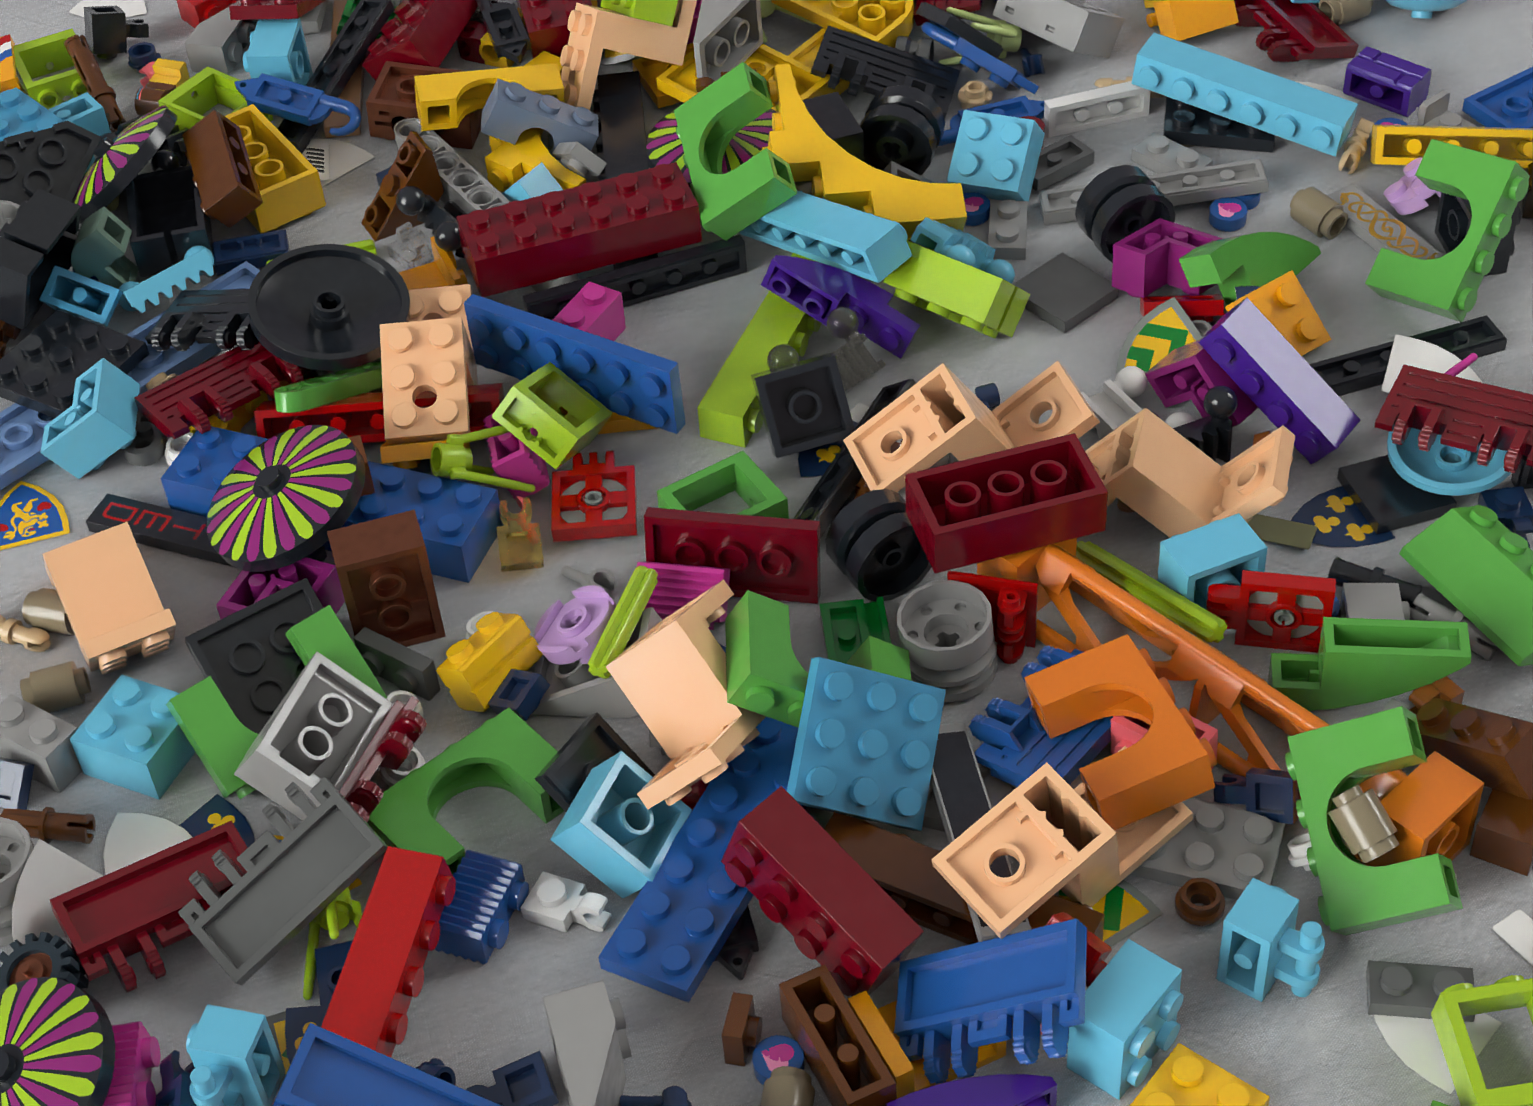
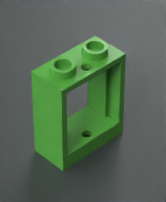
M744 451L738 452L657 490L659 508L693 511L736 491L750 507L737 514L789 519L788 498Z

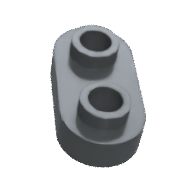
M138 411L136 437L127 448L123 449V452L130 464L149 466L157 462L164 455L167 436Z

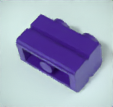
M1366 46L1358 54V57L1356 56L1348 63L1343 92L1346 95L1408 118L1416 110V107H1419L1426 100L1432 71L1429 68L1388 53H1381L1379 50Z

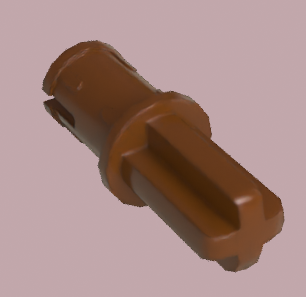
M45 807L43 811L6 808L0 815V817L17 821L28 831L31 838L40 839L47 844L52 840L90 844L94 835L87 833V830L95 831L96 828L93 814L55 812L52 807Z

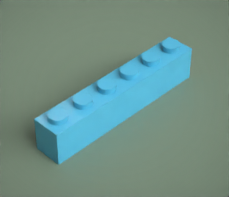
M1153 32L1137 54L1131 82L1133 85L1332 156L1337 155L1350 134L1358 103Z
M797 191L796 195L740 231L741 235L877 283L881 282L913 256L907 243V233L900 223L802 191Z

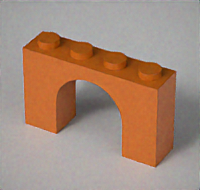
M1128 634L1024 677L1033 711L1050 739L1095 720L1110 716L1133 717L1150 725L1147 733L1134 745L1079 768L1089 805L1114 831L1215 788L1211 767L1217 765L1216 756L1206 738L1199 740L1196 737L1195 725L1188 710L1185 707L1180 709L1176 707L1175 696L1165 677L1160 679L1156 677V669L1148 651L1145 648L1138 650Z

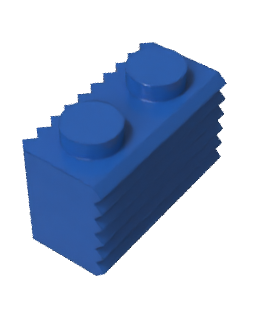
M466 850L465 857L462 858L461 864L457 867V872L453 874L456 880L455 895L451 904L444 906L439 920L440 936L435 950L437 952L443 951L447 955L453 954L455 957L461 956L465 960L469 958L473 962L479 961L484 965L488 962L494 948L501 949L504 946L509 934L508 921L514 910L521 911L520 908L529 895V884L525 882L521 863Z

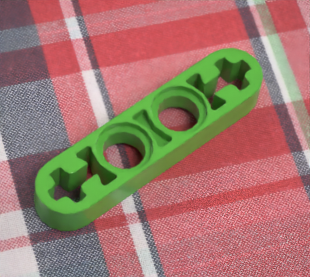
M373 361L359 367L339 370L279 387L274 390L276 411L281 413L301 412L383 388L381 361Z

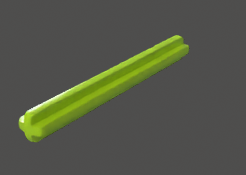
M1081 540L1077 542L1076 557L1117 586L1207 643H1219L1224 639L1223 633L1226 631L1227 625L1221 618L1091 541L1084 542Z

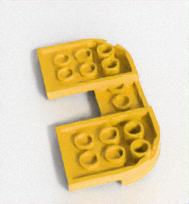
M771 0L772 3L823 28L788 56L762 44L744 63L752 69H756L757 73L766 79V82L773 80L775 65L790 64L796 89L802 100L833 92H838L840 95L848 89L849 81L840 79L839 84L835 89L827 87L830 75L826 74L825 78L810 74L827 27L831 26L895 48L897 37H909L914 24V0ZM694 49L684 56L682 66L674 64L656 77L658 90L683 103L698 94L696 90L697 73ZM772 103L773 107L771 109L776 111L775 103Z

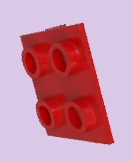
M948 570L947 580L959 581L974 586L982 591L990 602L995 642H998L997 655L1004 663H1016L1022 657L1025 646L1036 647L1038 583Z

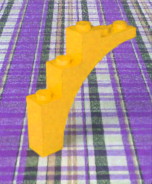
M543 51L524 65L557 63L560 76L563 66L560 64V57ZM530 128L520 134L515 145L489 136L491 153L484 157L488 182L502 193L541 162L563 190L581 186L586 183V179L565 168L549 153L541 141L544 129Z
M790 64L775 65L773 80H768L767 86L772 103H775L776 113H772L773 131H769L768 146L762 147V150L768 148L789 163L794 182L812 181L813 196L900 223L907 233V240L911 239L916 227L925 217L933 221L936 220L941 224L944 223L949 227H954L957 230H964L967 213L961 183H928L901 178L876 169L849 154L826 135L809 114L796 89Z

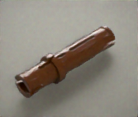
M71 36L65 41L64 46L72 58L87 93L103 106L109 128L112 132H115L120 124L126 122L115 100L116 93L106 83L85 36Z

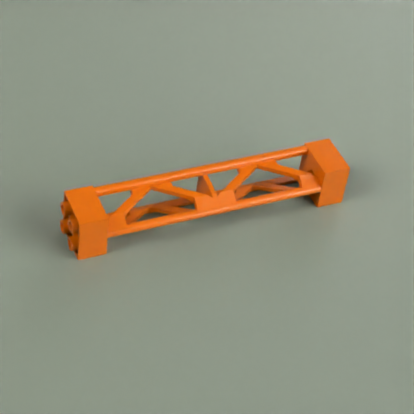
M1077 538L977 563L978 575L1038 583L1037 612L1050 601H1053L1077 638L1076 644H1074L1037 619L1036 639L1046 646H1053L1055 649L1059 648L1071 653L1074 649L1085 652L1102 645L1074 604L1070 593L1071 589L1171 656V660L1153 661L1156 677L1158 679L1165 677L1167 680L1174 681L1197 680L1194 685L1189 708L1190 716L1209 724L1221 713L1247 751L1248 758L1246 761L1218 742L1217 763L1232 774L1246 778V772L1252 767L1281 770L1245 718L1241 703L1290 736L1330 725L1267 684L1264 679L1201 638L1192 635L1077 558ZM1436 751L1426 758L1427 762L1420 764L1409 775L1403 770L1398 769L1373 776L1362 782L1359 786L1363 792L1373 788L1398 830L1394 835L1400 844L1364 865L1374 867L1386 866L1437 853L1451 859V861L1454 860L1470 844L1484 782ZM1358 853L1355 854L1354 856L1362 862Z

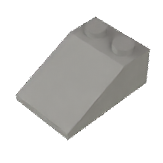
M702 0L693 41L697 79L709 77L716 81L721 77V72H728L740 63L745 62L763 44L760 0Z
M653 607L644 609L624 651L653 626L662 621ZM543 655L536 662L534 673L541 674L548 681L550 687L540 700L538 708L532 713L533 715L589 717L598 712L603 718L629 719L639 716L612 675L607 679L593 676L588 670L589 665L581 664L578 660L573 663L558 665L549 662Z
M316 652L258 734L234 772V775L301 820H304L307 816L287 797L285 788L294 782L319 807L321 805L320 802L312 795L310 790L324 777L328 778L338 791L341 789L378 730L392 703L328 658Z
M603 980L544 996L543 1001L554 1052L569 1106H620V1097L623 1095L626 1083L623 1059L632 1057L619 998L609 1000Z

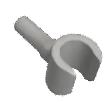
M567 565L562 568L561 574L575 580L583 586L596 585L602 588L607 587L609 590L614 589V574L606 568L595 569L590 574H585Z

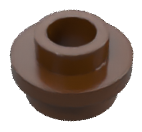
M1194 878L1187 881L1178 890L1175 897V909L1184 921L1197 926H1207L1217 922L1223 916L1225 898L1218 885L1206 878ZM1200 903V904H1203V905H1205V906H1198V905H1195V904Z

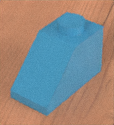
M55 266L39 300L55 311L60 310L100 326L108 327L123 291Z

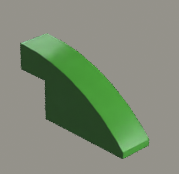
M1256 232L1210 241L1191 250L1181 257L1179 262L1190 288L1218 284L1227 306L1237 300L1235 287H1261L1293 270L1295 275H1298L1321 254V251L1317 245L1294 235L1280 232Z
M1323 617L1318 654L1271 653L1268 684L1308 711L1366 704L1397 696L1431 684L1471 663L1472 656L1468 623Z

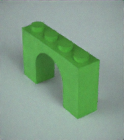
M744 62L674 110L678 126L676 127V133L682 142L685 154L683 161L689 170L692 182L690 189L699 204L701 226L707 232H713L725 241L797 194L789 163L768 148H765L736 169L722 174L723 156L731 139L739 130L773 107L766 79Z
M1431 139L1415 176L1429 189L1469 201L1472 219L1468 233L1453 251L1436 259H1418L1381 248L1365 284L1381 297L1463 322L1467 312L1471 311L1476 303L1477 290L1484 275H1487L1493 267L1494 253L1501 238H1504L1510 230L1513 212L1518 202L1525 197L1528 191L1530 175L1515 161Z
M747 590L725 619L727 703L799 728L809 673L799 663L791 646L789 605ZM868 636L846 663L912 681L909 650L872 636Z
M330 605L294 625L286 632V637L305 666L312 656L319 652L384 698H388ZM211 676L171 698L166 706L223 797L226 798L235 792L238 798L242 799L255 791V788L235 776L234 772L258 736V733L251 731L238 720Z
M1400 706L1287 737L1290 752L1285 754L1286 766L1291 778L1297 781L1301 799L1296 801L1297 815L1303 828H1308L1312 847L1307 848V859L1315 877L1319 876L1323 896L1318 897V908L1326 926L1330 925L1332 932L1347 936L1463 909L1451 859L1437 853L1386 866H1366L1352 855L1328 812L1336 808L1332 798L1344 791L1360 785L1373 776L1427 762L1416 714Z
M507 708L494 718L486 720L469 735L457 743L449 745L442 753L420 768L412 770L405 778L385 790L383 798L371 813L367 823L387 846L443 856L453 875L457 872V867L461 864L466 852L465 848L436 821L437 814L443 805L452 797L465 790L476 787H496L514 794L547 824L564 812V810L535 780V777L558 751L514 711Z

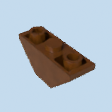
M410 131L406 141L400 146L394 163L388 174L382 179L381 186L374 200L364 213L361 224L375 242L424 223L417 220L418 214L409 216L403 214L398 209L396 197L402 188L416 186L424 194L430 195L437 202H439L444 193L433 152L417 132Z

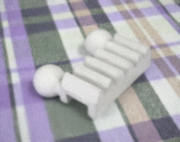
M1136 366L1122 368L1117 373L1115 381L1110 379L1105 381L1103 391L1094 396L1088 397L1084 392H1081L1100 421L1099 424L1091 429H1097L1100 440L1135 414L1142 411L1131 399L1139 397L1146 390L1147 377L1142 369ZM1175 412L1166 419L1165 423L1175 428L1193 422L1195 419L1189 413Z

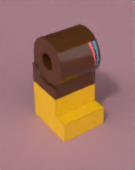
M161 58L155 61L152 65L154 75L145 87H140L136 92L134 105L137 115H145L160 107L158 101L190 79L186 62Z

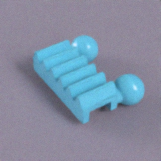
M925 217L918 224L910 239L916 244L933 249L937 253L995 275L1011 284L1014 281L1015 271L1013 266L1003 259L994 260L996 249L967 232L965 233Z
M193 246L185 253L184 260L141 283L130 281L122 284L119 287L123 291L118 302L119 305L127 311L143 313L146 311L145 305L147 301L153 306L159 304L158 293L169 299L173 297L172 286H175L180 291L186 290V278L195 285L200 282V276L206 275L210 277L214 275V256L212 252L204 246Z

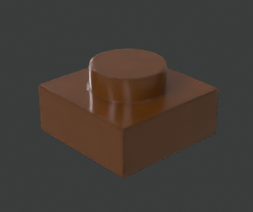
M733 992L721 1035L725 1064L745 1067L750 1047L756 1048L760 1043L762 1017L755 1016L753 995Z

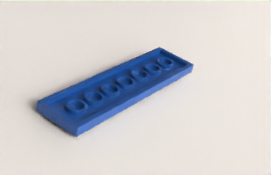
M766 716L756 727L760 734L743 746L745 750L728 762L729 767L710 782L674 838L653 882L647 880L600 953L598 959L601 969L685 1002H690L754 896L746 887H740L731 880L721 860L738 822L780 786L787 791L798 727Z

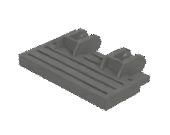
M326 777L310 790L312 795L320 802L321 805L319 807L294 782L285 788L287 797L307 816L296 828L286 819V815L278 806L269 803L262 810L266 818L284 839L279 842L270 831H265L236 858L247 871L246 874L221 849L211 857L215 866L233 884L226 893L221 895L216 887L213 886L210 878L198 870L189 877L192 885L210 907L205 910L200 902L193 898L178 913L189 925L188 928L236 984L243 985L387 850L388 846Z

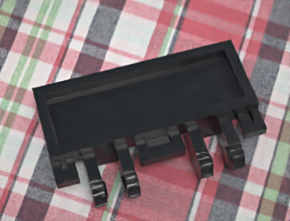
M828 26L810 74L825 78L826 74L830 75L827 87L835 89L840 79L849 81L848 94L855 97L860 85L865 87L863 92L876 95L877 92L889 86L906 85L918 88L936 101L942 109L945 119L961 70Z
M249 289L181 291L145 337L147 343L152 344V347L157 351H167V349H170V346L174 347L177 351H187L196 340L198 344L216 343V346L221 351L232 350L234 345L239 346L242 350H252L259 341L255 337L249 323L247 304Z

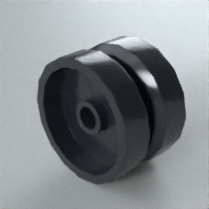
M906 85L889 86L877 92L860 123L864 135V162L883 171L893 161L919 175H923L930 166L936 148L944 134L945 119L940 106L922 90Z
M1126 164L1111 167L1097 175L1084 188L1077 201L1075 212L1079 227L1094 242L1102 255L1112 263L1113 244L1159 218L1174 223L1176 217L1171 201L1156 187L1147 174L1139 167Z
M889 489L872 490L855 498L840 511L831 523L825 539L826 553L830 559L847 576L865 599L877 602L876 597L883 596L884 601H890L906 594L920 583L932 568L906 514V500L899 493Z

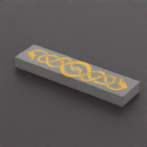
M1353 184L1327 195L1342 205L1344 212L1348 214V221L1345 227L1378 253L1381 248H1385L1424 260L1444 256L1442 252Z

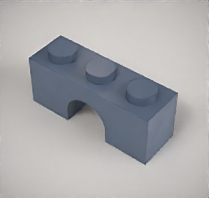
M497 79L482 110L481 133L515 145L520 134L525 130L541 128L549 132L548 151L550 154L553 153L561 142H579L591 151L599 136L597 114L584 107H575L561 102L554 96L542 95L528 90L515 82L509 83Z

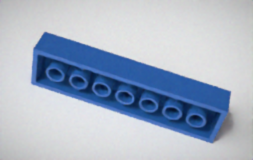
M211 426L210 431L204 434L196 431L160 478L170 509L207 517L212 499L227 474L244 456L268 439ZM368 461L375 493L360 496L355 509L341 528L415 509L432 575L469 583L504 526L497 489ZM328 540L322 546H325V550L332 551Z

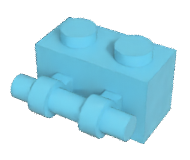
M1253 877L1224 919L1216 979L1260 1002L1264 1000L1277 979L1291 985V991L1294 995L1307 997L1319 981L1320 966L1317 962L1323 957L1325 949L1322 927L1317 922L1307 921L1302 924L1301 931L1295 930L1300 900L1289 895L1280 887L1268 885Z
M207 1004L199 1023L192 1025L186 1041L187 1052L195 1067L190 1074L192 1082L190 1084V1094L194 1103L197 1106H271L286 1070L266 1016Z

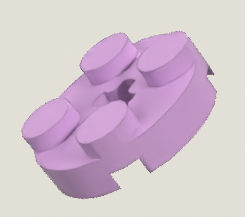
M1422 157L1408 163L1403 169L1405 175L1384 191L1385 197L1400 215L1412 214L1429 206L1425 199L1434 193H1437L1439 198L1441 197V192L1429 189L1415 176Z
M596 585L580 587L572 591L576 598L568 601L565 605L560 600H557L542 615L535 628L534 638L539 642V645L536 646L549 662L563 665L578 660L581 664H588L617 606L604 588Z

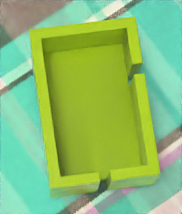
M907 240L913 256L885 277L883 281L896 288L894 292L895 297L926 311L936 313L957 324L965 325L991 338L996 339L998 333L1012 338L1031 294L1002 278Z

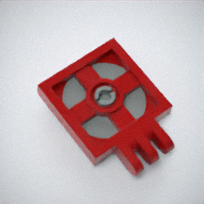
M611 450L606 451L605 462L599 463L598 452H589V464H583L582 454L577 453L573 456V470L552 472L551 532L553 542L638 535L635 465L615 466V452Z
M1243 570L1241 586L1216 583L1208 587L1206 610L1224 620L1227 629L1235 630L1234 645L1318 653L1323 617H1332L1336 579Z

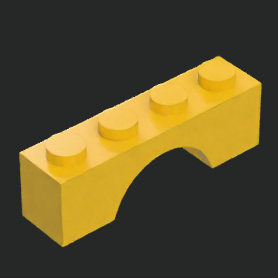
M557 63L414 76L416 108L421 130L458 128L461 120L466 115L484 108L497 79L509 83H519L528 90L542 95H551L564 102V86Z

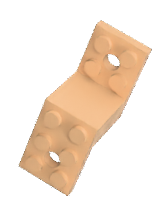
M678 0L673 26L632 18L612 10L576 3L575 10L571 11L568 18V30L570 31L568 45H564L560 56V64L563 66L561 79L564 86V103L590 110L603 48L682 66L697 0Z
M470 284L408 290L410 297L409 322L379 324L385 440L388 445L447 439L448 434L462 435L470 433L467 385H478L477 364L464 308V302L472 295ZM431 391L437 395L435 403L430 407L421 408L415 405L416 397L422 392Z
M1056 361L992 411L942 363L843 441L870 491L889 489L898 492L905 487V474L929 469L948 453L953 454L959 461L1073 433L1079 439L1099 424L1100 421L1059 361ZM1053 409L1050 418L1044 423L1038 424L1039 417L1045 411ZM903 439L901 446L895 452L890 453L893 443Z
M1144 408L1085 450L1108 491L1107 506L1118 498L1171 538L1174 535L1189 532L1208 525L1215 520H1221L1238 513L1248 523L1260 511L1268 506H1275L1280 503L1288 491L1287 484L1290 466L1293 461L1292 453L1295 435L1286 427L1281 426L1223 466H1220L1149 409Z
M128 522L42 554L48 577L52 586L56 588L90 672L100 669L101 674L105 675L127 666V657L142 652L143 657L148 658L169 649V641L174 639L176 623L170 608L164 610Z
M724 579L657 623L606 666L609 673L671 759L637 793L647 810L663 800L668 806H671L686 796L692 790L690 786L700 779L704 783H708L723 773L729 767L727 763L745 750L743 746L760 734L756 727L766 717L727 703L726 653L708 629L713 621L726 612L721 605L734 595Z
M1124 746V747H1123L1121 750H1119L1118 752H1120V751L1126 749L1127 747ZM1046 762L931 860L933 867L1002 940L1059 890L1072 902H1080L1082 905L1087 904L1092 907L1193 820V812L1183 802H1180L1114 831L1089 805L1083 783H1080L1073 789ZM1003 855L1012 856L1020 863L1019 869L1010 877H998L990 870L991 864L996 858Z

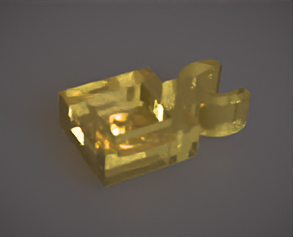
M523 498V510L516 514L508 510L506 500H501L499 505L500 519L505 526L496 527L501 572L543 568L544 558L539 522L530 523L532 519L530 499Z

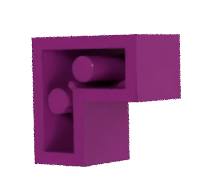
M1159 218L1113 244L1112 287L1125 291L1128 295L1136 298L1149 296L1152 292L1166 284L1182 289L1184 293L1189 295H1200L1216 284L1190 288L1179 259L1194 248L1223 238Z
M1200 340L1174 349L1145 373L1147 380L1165 408L1191 399L1203 418L1210 416L1204 408V397L1209 389L1218 385L1231 388L1237 396V408L1228 417L1232 421V427L1242 423L1258 408L1198 343Z
M305 557L291 565L271 571L249 572L242 570L216 604L220 620L304 578H307L323 608L330 605L335 614H337L345 599L336 565Z

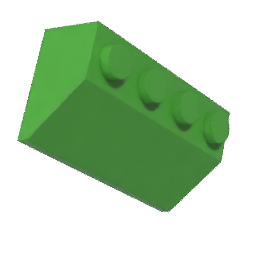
M1475 505L1450 509L1404 545L1399 554L1517 666L1533 665V551L1528 547V542L1522 536L1506 528L1498 520L1497 514L1488 507Z

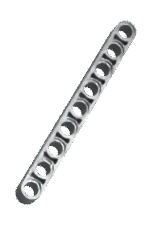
M407 118L396 123L394 135L397 150L406 141L410 131L417 132L432 150L444 189V193L440 198L444 204H446L447 200H451L465 213L469 214L475 210H485L510 202L433 130L422 131L419 119ZM577 273L530 286L538 292L577 281L579 277Z

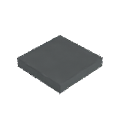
M1063 252L1013 284L1031 294L1025 306L1027 310L1064 333L1118 298L1119 289L1112 287L1111 281Z

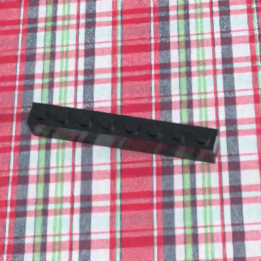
M639 71L597 75L598 89L594 90L592 98L593 113L598 115L599 136L596 140V154L607 163L598 176L599 181L614 178L623 173H634L649 169ZM658 253L613 264L614 270L658 258Z

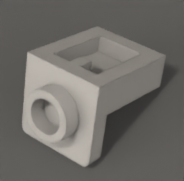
M1445 90L1424 100L1417 112V126L1476 127L1475 124L1463 119L1458 114L1448 111L1450 93Z

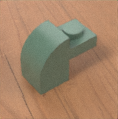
M104 206L86 218L81 224L71 253V264L75 273L88 278L94 275L101 283L119 289L126 282H135L138 274V267L124 255L132 230Z

